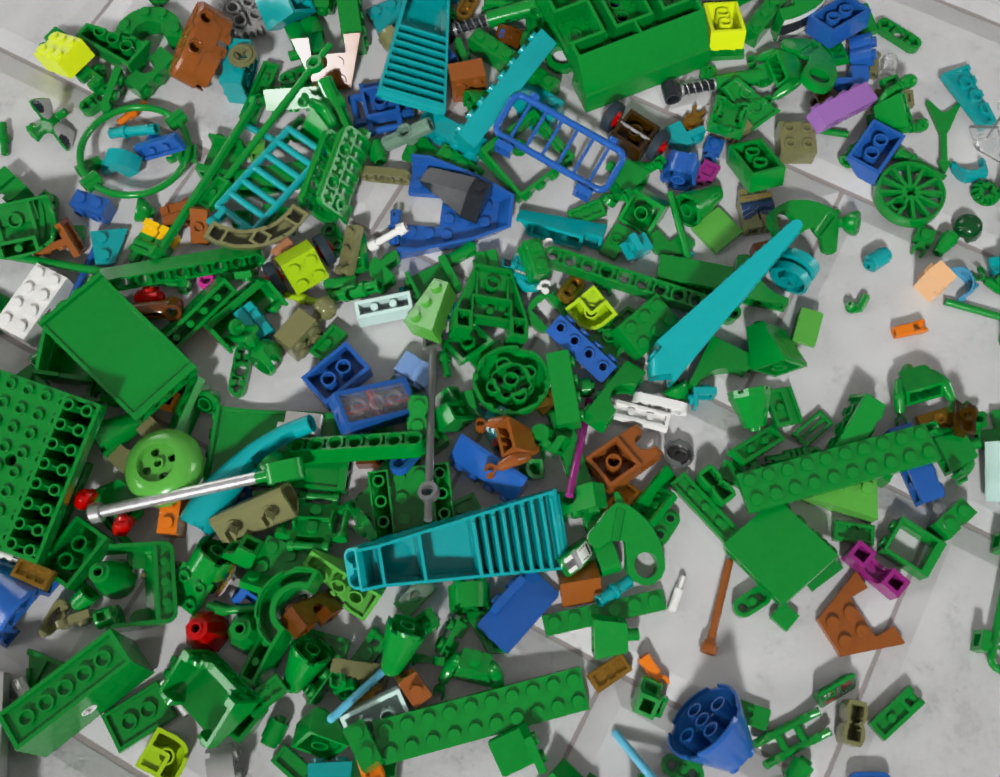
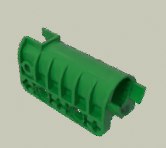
M348 125L343 126L338 133L332 129L324 130L321 133L298 196V205L303 210L325 224L332 223L336 225L339 218L344 224H348L353 210L350 203L371 146L369 140L370 131L359 127V130H357L353 126ZM323 149L326 150V158H324L322 155ZM312 180L315 182L314 190L310 186Z

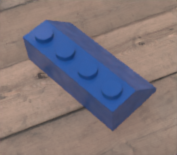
M461 433L449 456L450 466L458 472L461 470L465 472L467 478L472 482L476 483L478 481L483 484V489L490 494L494 492L499 495V499L502 502L520 498L527 488L528 477L516 469L510 468L502 472L498 470L494 478L487 479V474L493 471L488 470L484 472L486 464L492 463L497 465V462L501 459Z

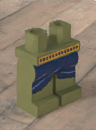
M745 188L738 191L736 209L738 210L743 237L759 235L760 232L761 234L769 233L766 218L768 213L775 208L772 192H767L765 189L750 195ZM777 216V223L780 227L782 223L780 217Z

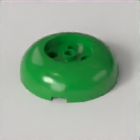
M517 345L501 346L489 351L479 360L475 372H473V388L476 397L487 410L499 416L519 417L531 413L543 403L550 387L549 372L545 361L536 352L519 348ZM498 378L503 380L501 384L496 383ZM510 394V397H504L503 395ZM502 405L507 410L501 411L496 408Z

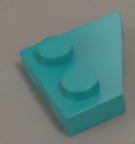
M127 228L90 231L95 265L97 267L116 266L118 255L128 234Z

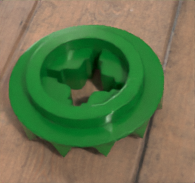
M988 179L985 181L979 180L972 186L971 196L976 203L982 206H992L1000 199L999 187L995 186V182H989ZM986 189L990 191L987 195L983 196Z

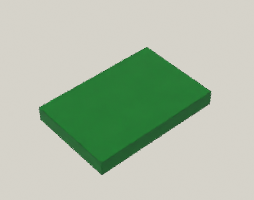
M160 680L154 681L101 715L119 753L126 751L154 733L158 726L162 728L179 717L174 707L165 704L163 698L157 693L161 687Z

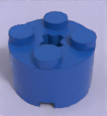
M670 150L665 158L667 163L663 165L661 171V182L663 184L664 182L668 183L669 188L678 191H686L691 186L693 188L701 166L700 161L697 159V154L694 152L686 153Z

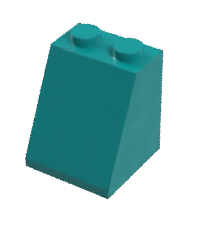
M255 0L267 31L281 30L290 23L300 21L317 12L312 0Z

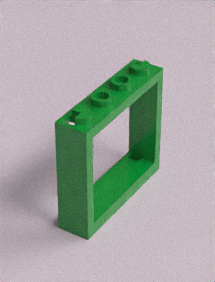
M535 109L526 114L513 138L530 126H537L541 116ZM545 121L542 122L538 129L541 136L548 142L554 131ZM517 122L503 132L510 136ZM557 135L550 144L560 157L566 145ZM496 136L479 149L478 157L505 189L515 194L514 199L518 204L523 200L524 202L528 201L535 191H541L548 181H554L560 175V172L552 169L524 191L520 192L490 157L495 153L494 144L498 137ZM569 149L560 163L568 169L573 166L572 163L575 158Z

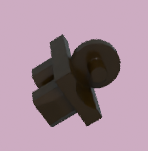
M958 400L953 403L952 420L954 428L952 432L954 436L965 438L967 434L975 435L976 417L979 414L978 408L971 403L964 405Z

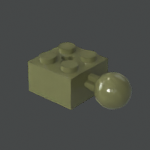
M327 296L318 298L314 302V313L311 316L299 307L274 334L281 349L298 362L309 354V350L323 335L318 324L322 320H330L336 315L337 304L332 298Z

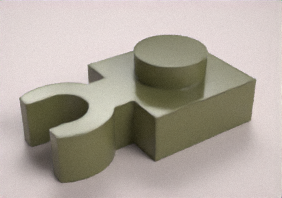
M85 609L69 615L67 618L55 621L57 630H65L74 625H78V627L89 625L91 620H93V612L96 610Z

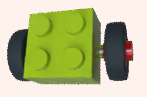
M319 233L312 237L315 249L306 239L276 256L275 260L281 268L280 272L271 262L262 265V269L266 274L264 278L269 280L280 294L287 290L283 277H286L297 295L329 278L320 258L328 266L334 264L337 260L333 253V246L329 241L325 240L322 234Z

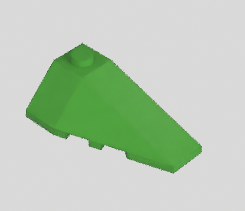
M312 549L303 563L305 567L319 570L325 576L323 582L331 589L329 592L333 597L337 596L343 602L342 606L362 621H365L387 588L383 587L364 592L351 588L347 580L345 561Z

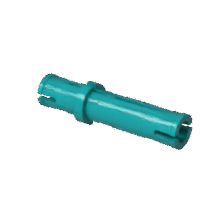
M157 123L135 126L122 125L121 127L108 128V136L111 139H130L134 136L158 135L160 132Z

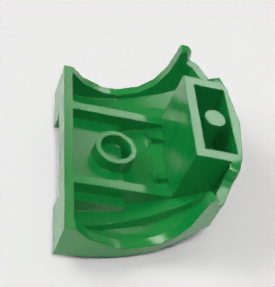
M50 194L0 204V259L27 257L41 252L56 241L57 230L54 225L57 221Z

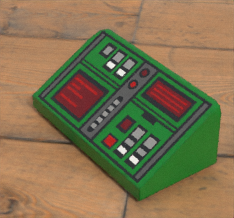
M846 673L815 691L812 695L819 707L823 708L855 689L856 676L854 673Z

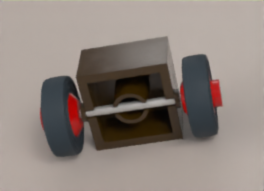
M620 101L613 102L605 111L600 128L610 133V136L618 139L617 145L624 149L628 158L640 161L645 155L647 159L654 161L657 156L666 151L671 138L669 132L663 129L660 130L658 125L632 109L622 119L625 105Z

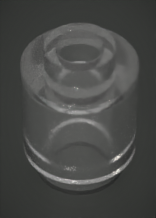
M888 53L881 58L878 70V77L880 79L896 74L898 59L895 54Z

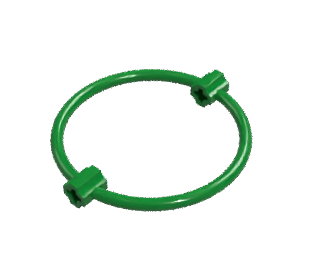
M150 104L124 105L100 115L86 128L77 146V165L83 176L79 183L88 193L97 190L105 195L123 199L142 198L166 189L183 174L191 158L192 139L185 125L189 121L187 116L180 108L171 112L165 108ZM132 111L155 112L165 116L164 120L171 130L176 131L178 128L181 130L187 145L182 161L171 176L153 187L129 192L113 190L102 185L104 181L95 170L90 173L87 171L84 162V151L87 141L102 123L114 116Z

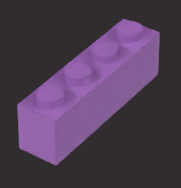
M867 81L860 85L857 83L849 91L843 90L835 98L831 96L823 104H815L810 108L811 112L806 116V119L818 135L868 109L879 98Z

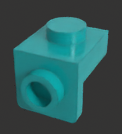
M708 384L693 387L687 396L688 405H691V411H696L699 405L698 400H714L717 395V387H711Z

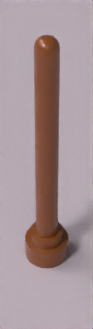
M731 558L725 560L707 639H704V643H701L699 650L701 653L710 656H716L718 649L715 639L733 566Z

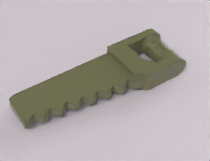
M333 658L330 672L336 674L344 673L346 677L350 676V678L366 682L381 668V664ZM385 675L374 686L387 687L388 676Z

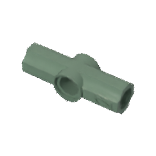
M429 117L410 125L402 123L395 132L382 137L381 144L387 152L405 144L408 146L414 145L419 138L432 133L434 125Z

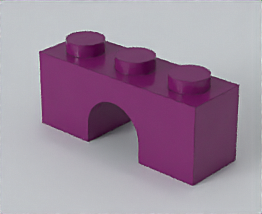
M858 540L853 543L840 559L855 572H858L861 577L887 599L899 598L911 581L895 568L889 569L881 565L875 559L877 553L863 541Z

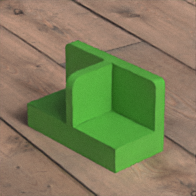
M804 307L800 308L790 336L796 347L798 344L811 348L815 347L823 313Z

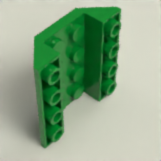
M448 462L434 463L433 482L439 487L440 495L433 502L431 522L424 521V502L418 496V488L425 482V465L413 466L404 475H394L390 469L367 472L373 526L377 538L455 516Z

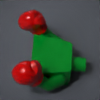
M117 479L96 489L79 490L74 495L73 503L77 509L84 510L92 502H102L105 505L136 497L131 493L125 482ZM144 509L113 515L116 517L112 526L113 534L117 537L127 535L135 525V522L143 517Z

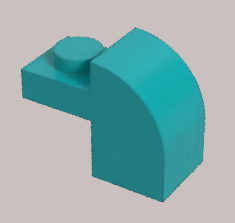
M681 121L664 128V130L671 134L668 147L671 150L686 153L691 152L693 144L697 145L703 141L706 132L703 125L686 131Z
M109 148L101 162V173L108 176L117 171L130 178L139 173L142 157L125 149Z
M634 232L628 236L625 242L619 244L628 262L636 261L650 254L654 248L645 232L639 235Z

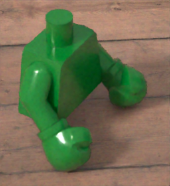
M913 74L903 75L894 85L885 89L878 97L877 104L873 106L874 113L866 115L867 124L869 125L875 119L902 134L926 131L929 121L926 118L912 119L905 90L917 84V77Z

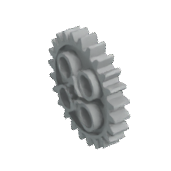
M222 0V3H218V10L233 20L230 35L234 34L235 38L241 36V39L248 37L251 40V36L257 38L258 33L263 35V30L267 31L255 0Z

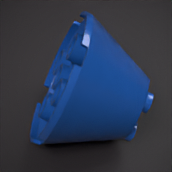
M720 683L717 684L718 687L712 689L708 687L701 689L682 705L673 718L672 723L674 727L672 734L668 733V745L670 750L681 759L735 774L740 766L755 754V748L753 747L752 737L738 693L731 686Z

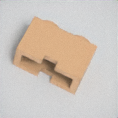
M940 260L935 265L931 263L923 270L924 272L916 278L918 282L913 287L930 302L941 294L958 276Z

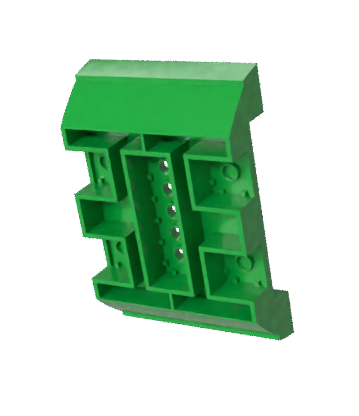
M536 0L574 72L571 85L586 113L660 85L668 80H673L699 70L704 65H709L711 49L709 46L705 9L700 0ZM610 4H618V7H612ZM618 17H623L626 21H620Z
M0 370V550L32 563L41 564L46 561L108 407ZM15 455L16 463L11 466L10 458Z

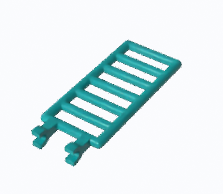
M287 125L214 204L218 211L205 222L209 226L213 220L220 224L227 216L240 226L238 229L241 230L263 227L303 183L311 163L310 159L283 140L290 133L314 151L317 144L292 126ZM277 146L307 166L301 174L271 154ZM325 149L322 151L324 158L327 156ZM265 159L295 179L289 187L260 167ZM256 172L280 189L283 194L276 200L249 181L248 178ZM244 185L272 206L264 213L237 194L236 191ZM232 198L260 219L254 226H251L225 207L224 204Z

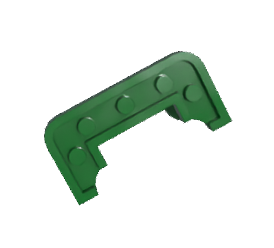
M184 649L157 692L163 698L165 704L169 706L182 705L202 727L203 730L198 738L200 744L207 749L218 747L256 708L260 701L258 695L220 655L208 649Z

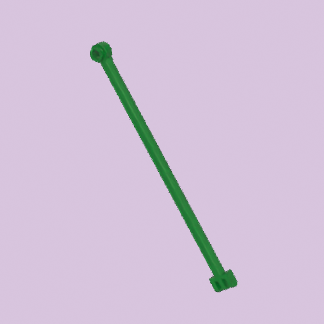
M253 93L249 97V106L158 246L152 245L148 250L147 256L152 258V260L169 257L165 252L190 215L189 208L195 207L256 110L264 106L265 99L262 94Z
M33 255L23 258L4 259L34 265L39 263L45 267L95 275L97 270L103 268ZM188 280L157 284V286L178 289L177 291L180 294L188 295L192 290L193 284Z

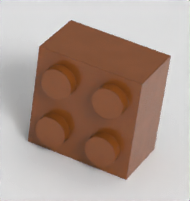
M482 58L447 64L453 103L463 102V93L468 89L487 90Z

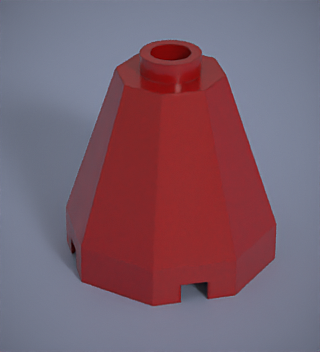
M212 611L197 612L185 626L186 644L192 649H208L219 652L229 639L227 633L229 621Z

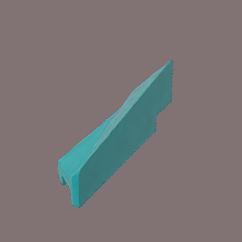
M520 210L516 217V221L521 222L526 228L525 232L528 236L540 238L541 240L551 238L555 244L581 251L583 245L599 251L607 230L606 224L527 210Z

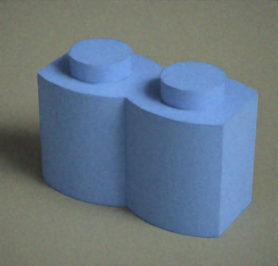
M405 351L393 368L396 374L395 377L401 378L406 376L413 389L418 392L421 390L427 392L428 363L414 354ZM436 369V377H437V376L439 375L438 369Z

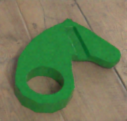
M789 200L768 213L766 218L767 230L772 237L779 230H782L777 223V216L779 214L788 217L790 222L799 219L803 224L802 229L799 231L800 234L805 230L811 229L819 242L820 252L825 255H832L837 251L838 214L841 212L839 209H832L829 206L811 200Z

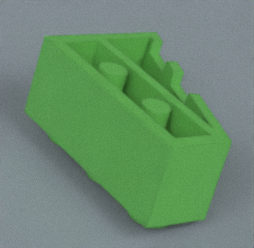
M434 278L406 316L404 323L413 335L441 344L443 329L447 327V317L451 315L457 297L449 282Z

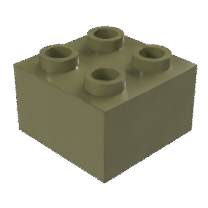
M801 121L778 122L774 131L775 155L783 164H812L817 154L816 132L809 122Z

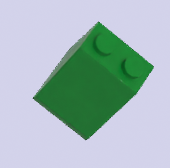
M763 320L755 321L753 325L746 327L752 371L777 377L807 367V362L785 329L766 323Z

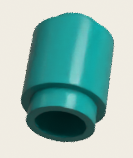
M879 247L863 257V266L866 270L875 272L890 262L892 253L886 247Z

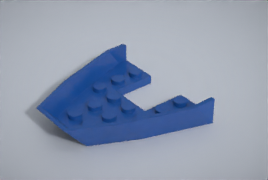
M411 154L412 177L408 190L409 196L440 199L420 183V179L427 167L475 177L492 184V196L477 224L460 218L452 208L447 207L443 202L439 227L407 225L409 231L401 236L400 247H397L400 260L455 249L468 242H475L493 236L511 227L515 194L481 175L430 155Z

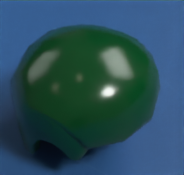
M961 214L954 220L952 228L959 237L963 238L966 243L976 241L981 236L983 223L974 214Z

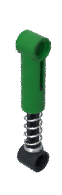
M522 0L485 11L486 13L482 17L477 16L475 19L470 18V20H463L461 23L449 21L448 44L453 43L456 36H459V33L465 34L466 31L471 32L473 29L478 27L485 28V26L491 29L499 24L504 25L529 17L538 19L543 16V13L536 0Z
M761 63L752 69L714 75L709 80H703L702 82L697 80L696 83L691 81L689 84H679L676 80H668L661 85V91L665 103L673 105L678 103L685 95L690 96L693 93L696 95L699 92L703 94L704 91L710 92V90L718 93L722 90V87L736 77L750 87L757 86L759 88L771 85L773 78L767 64Z

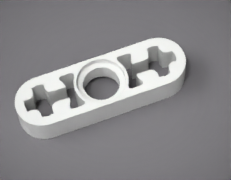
M643 392L633 393L631 402L633 404L669 412L677 416L687 415L688 404L685 402Z

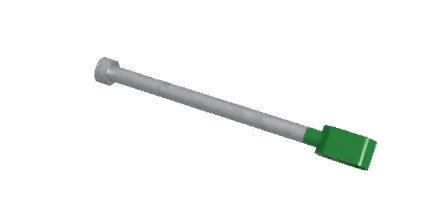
M303 457L267 463L264 465V470L182 487L163 494L142 496L105 505L102 502L91 503L87 506V516L89 521L95 524L104 522L108 516L267 482V485H277L304 479L306 474Z

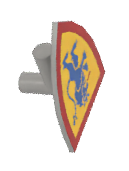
M233 564L226 578L222 581L215 597H220L229 584L239 587L240 579L233 577L236 564Z

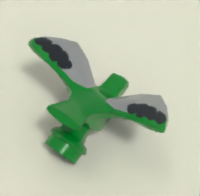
M49 98L30 100L31 107L40 119L38 123L31 122L26 126L29 135L39 142L44 134L51 133L66 151H69L75 139V132L68 126L60 123V120L68 115V111L65 108H61L53 113V105Z

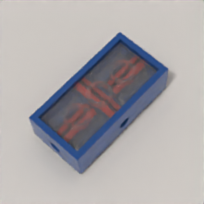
M405 376L333 392L329 406L340 434L355 435L406 422L409 414L407 401L412 390Z

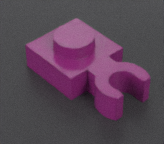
M705 159L698 173V178L700 179H697L693 189L697 185L705 187L707 182L712 184L721 167Z

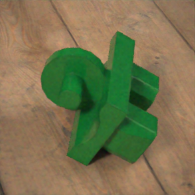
M103 64L92 65L91 68L85 65L75 76L82 84H85L90 79L86 85L91 91L95 92L105 85L104 78L107 77L106 67Z
M232 319L228 325L230 334L223 337L225 342H233L236 347H242L246 343L249 347H255L260 341L256 334L259 330L258 326L244 325L240 319Z

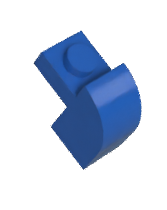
M851 65L846 77H837L833 86L836 92L849 91L857 83L859 85L866 81L868 83L870 78L869 66Z

